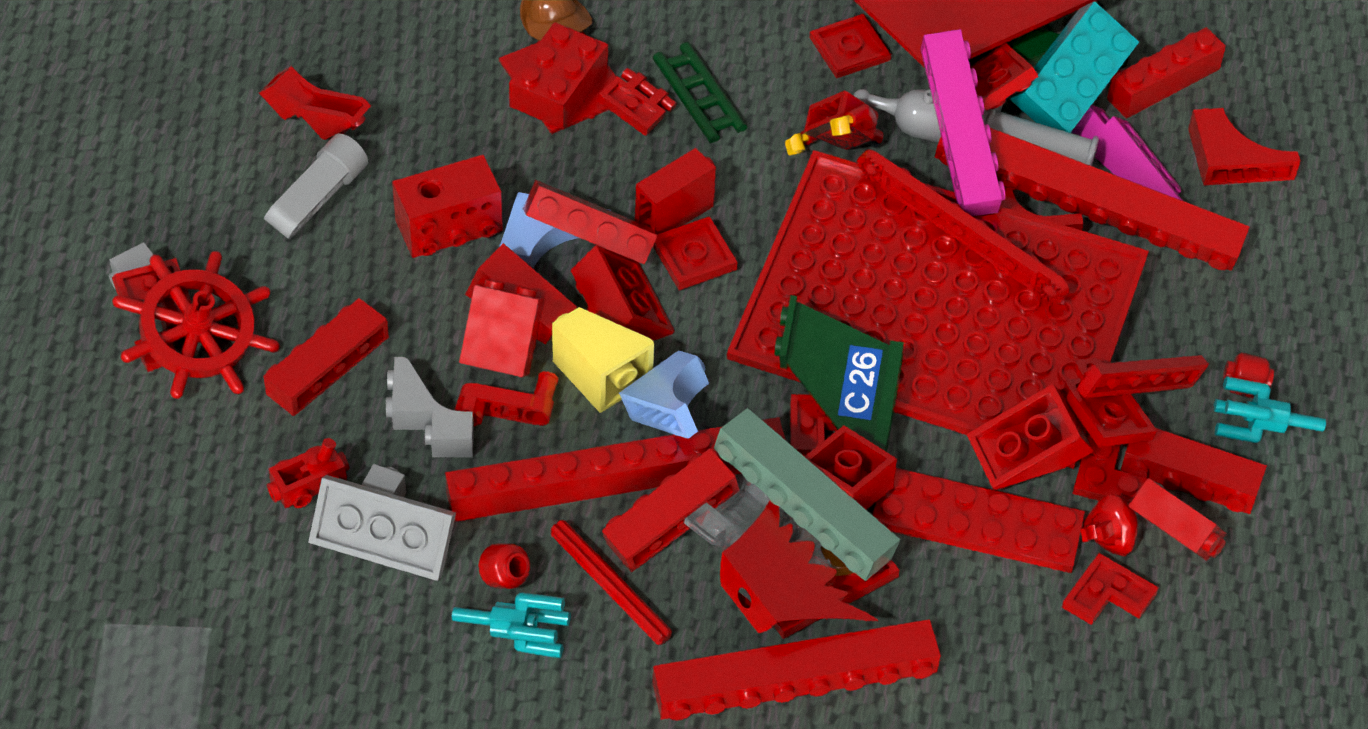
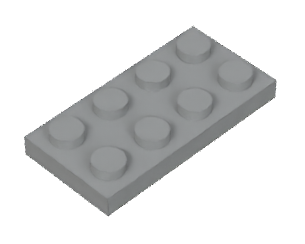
M325 475L321 480L308 543L438 581L443 574L456 512Z

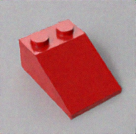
M1054 384L1049 385L966 434L994 490L1064 469L1094 452L1074 411L1065 400V395Z

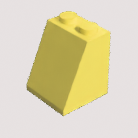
M580 307L570 313L562 314L552 323L553 362L599 413L621 401L619 392L653 369L654 342L644 335Z

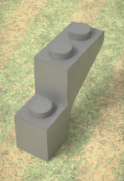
M394 357V370H388L387 389L393 390L392 397H386V417H392L393 430H425V445H431L432 457H473V412L455 411L438 404L429 393L410 361L405 357Z

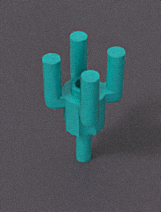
M1226 376L1223 389L1254 395L1252 402L1247 401V403L1215 399L1214 412L1243 416L1244 420L1248 421L1249 426L1244 428L1217 423L1214 432L1215 436L1258 443L1262 439L1263 430L1285 433L1289 425L1323 432L1326 427V419L1292 413L1290 403L1269 399L1271 389L1265 383Z
M521 592L516 595L515 604L496 602L491 612L454 607L452 621L490 626V635L492 637L513 639L514 648L517 651L561 658L564 647L563 644L556 643L557 630L537 628L538 622L569 626L571 613L563 611L565 606V598Z

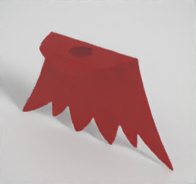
M769 500L763 512L744 534L722 552L720 565L721 586L758 633L769 630L777 622L831 618L878 621V619L865 611L837 600L847 596V592L824 586L836 575L837 570L824 565L808 564L813 555L815 543L813 541L789 543L793 532V525L790 523L779 527V506L773 504L771 500ZM740 588L747 590L751 602L738 592Z

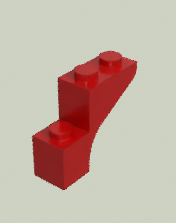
M292 66L276 74L259 92L282 119L286 120L294 115L297 118L302 117L323 140L338 133L344 134L349 128L352 131L358 128L366 119L363 114L371 107L363 97L324 90L312 85Z

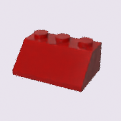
M595 245L570 270L576 281L575 286L583 295L589 312L644 335L652 341L672 335L675 332L639 262Z

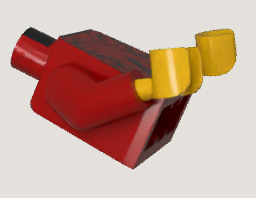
M845 90L816 102L809 107L804 130L801 133L794 134L785 141L787 153L789 156L803 153L806 151L804 143L809 145L817 140H822L846 150L863 144L876 148L883 139V132L876 128L878 112Z

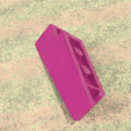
M1091 105L1071 133L1089 139L1098 136L1099 142L1095 158L1114 175L1183 201L1178 195L1181 192L1178 183L1130 123L1115 116L1110 119L1102 108Z

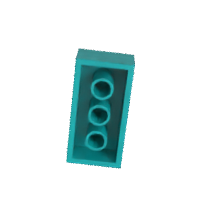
M1094 1L1076 12L1036 64L1034 69L1039 77L1034 79L1027 89L1015 92L1010 100L1036 123L1071 133L1139 41Z

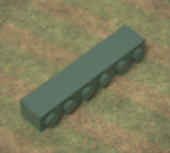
M745 409L720 428L714 450L718 452L719 456L741 472L748 482L754 484L765 493L773 504L781 507L800 527L805 528L825 549L830 550L844 562L850 571L866 581L892 559L900 539L750 409Z

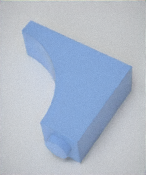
M518 192L500 246L504 243L529 266L534 268L538 260L550 249L579 237L526 216L523 207L529 194Z
M678 350L619 392L630 419L687 439L697 433L698 430L688 410V405L695 395L709 384L702 360L696 355Z

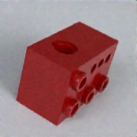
M484 155L392 181L395 221L412 258L421 255L429 256L438 250L451 246L458 247L467 241L481 237H491L497 232L503 231L501 190Z

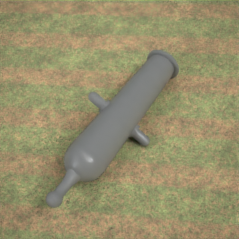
M860 89L854 93L853 96L870 107L884 110L895 116L896 124L902 132L914 138L939 142L941 134L930 90L914 89L904 93L900 99L872 95L865 89ZM1003 104L995 109L984 110V115H982L984 125L988 124L990 128L1087 165H1093L1099 142L1098 136L1089 139L1001 112Z

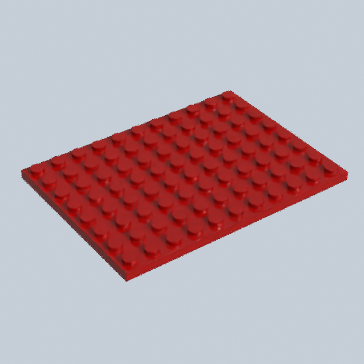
M813 150L727 351L728 360L800 382L788 366L787 369L780 368V357L774 355L777 336L783 337L785 326H780L782 307L789 306L791 295L797 296V302L890 345V341L904 342L903 361L894 412L966 435L1051 384H1054L1067 397L1068 394L1064 389V384L1067 379H1079L1074 370V365L1079 359L1097 358L1103 364L1111 363L1149 251L1000 206L998 213L973 216L975 219L985 222L990 229L1000 236L1009 238L1015 246L1027 254L1037 257L1043 265L1066 281L1069 287V294L1060 304L1050 303L1049 299L1047 301L1044 299V295L1041 297L1038 291H1031L881 189L879 183L870 181V177L867 179L866 174L862 175V170L859 171V166H857L856 162ZM932 186L938 194L950 202L957 203L954 192ZM1077 417V419H1078V421H1079V423H1080L1082 429L1084 430V432H1085V434H1086V433H1087V430L1085 429V427L1083 426V424L1081 423V421H1080L1079 418ZM1076 462L1068 467L1074 469Z

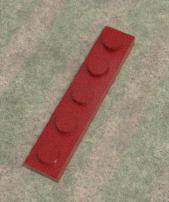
M1202 355L1094 364L1085 372V378L1077 390L1084 398L1191 388L1203 374L1209 363Z

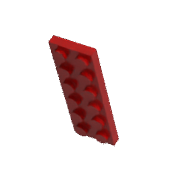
M896 468L894 487L876 501L873 516L891 532L1072 573L1081 533L1080 529L1082 528L1085 511L899 468Z

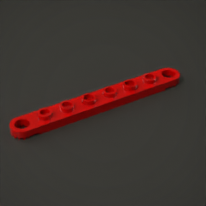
M870 149L866 150L857 159L859 171L862 170V175L866 174L867 179L870 177V181L879 183L881 189L1031 291H1038L1041 297L1044 295L1046 301L1049 299L1050 303L1060 304L1069 294V287L1066 281L1043 265L1037 257L1027 254L1015 246L1009 238L997 234L985 222L975 219L963 211L957 203L950 202L938 194L932 186L925 185L914 178L905 168L898 167L876 151Z

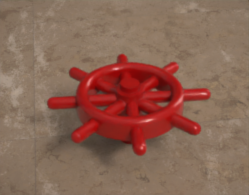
M218 251L210 253L205 270H182L171 273L160 255H152L149 262L160 280L149 290L144 302L122 295H117L112 299L114 307L140 314L139 331L142 342L124 350L121 353V360L125 363H130L150 354L158 364L175 373L170 394L174 399H179L183 396L188 377L207 378L219 374L222 375L234 394H241L244 391V385L233 367L243 358L248 347L251 346L273 353L280 349V344L277 340L253 334L254 315L251 305L270 296V289L267 286H261L243 294L234 283L218 274L222 261V254ZM183 290H199L193 297V303L189 301ZM212 294L218 296L226 303L212 309L215 304V298ZM170 295L181 312L158 305ZM235 314L238 329L215 322ZM155 319L177 326L159 334L156 329ZM213 336L234 341V344L228 350L222 352ZM183 337L185 339L181 354L168 346V344ZM199 342H201L210 358H194Z

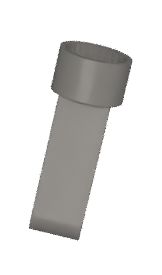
M340 133L335 134L317 153V160L271 206L264 220L290 240L343 184H350L368 165V157L363 148L349 136Z

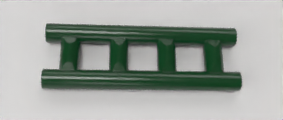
M684 42L680 45L679 49L682 54L669 59L662 52L654 54L653 61L710 144L719 141L720 135L718 131L733 126L736 132L740 133L747 129L746 123L689 42ZM690 64L696 74L680 79L674 69ZM704 84L711 95L695 100L689 89ZM718 105L725 116L709 121L703 110Z

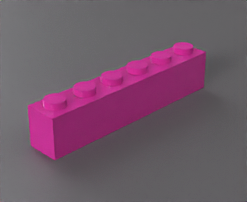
M961 29L924 35L921 54L957 204L972 217L998 213L1001 201L1005 200V188L1003 182L998 181L996 176L998 159L996 153H991L989 147L991 131L988 124L984 125L982 115H984V102L982 96H977L975 90L978 80L975 68L970 69L968 61L971 58L969 42L963 40Z

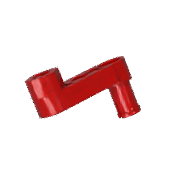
M540 372L534 394L477 383H466L461 388L455 411L473 412L474 427L481 425L484 415L543 426L550 421L554 407L552 399L559 378L551 372Z

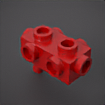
M325 438L321 446H314L303 454L291 459L282 460L275 466L268 468L270 483L266 484L273 502L281 501L285 509L290 506L302 508L311 502L313 496L319 494L321 480L325 475L347 481L346 471L350 470L349 463L342 451L337 453L335 450L336 442L331 438Z

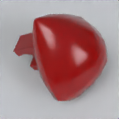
M1114 494L1102 498L1088 514L1083 527L1080 529L1082 541L1089 542L1093 540L1112 554L1124 557L1128 555L1135 546L1138 534V519L1135 512L1128 506L1129 503L1124 498Z

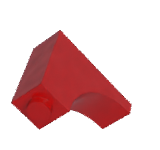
M1224 108L1193 110L1188 130L1203 186L1295 180L1301 161L1298 151L1275 150L1251 141L1232 125L1225 114Z

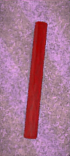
M559 520L551 527V536L657 645H663L672 637L671 628L566 521Z

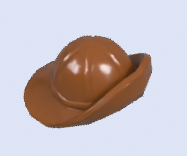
M578 0L521 1L520 18L527 33L538 41L543 38L554 22L578 32L584 31L592 24L589 12Z

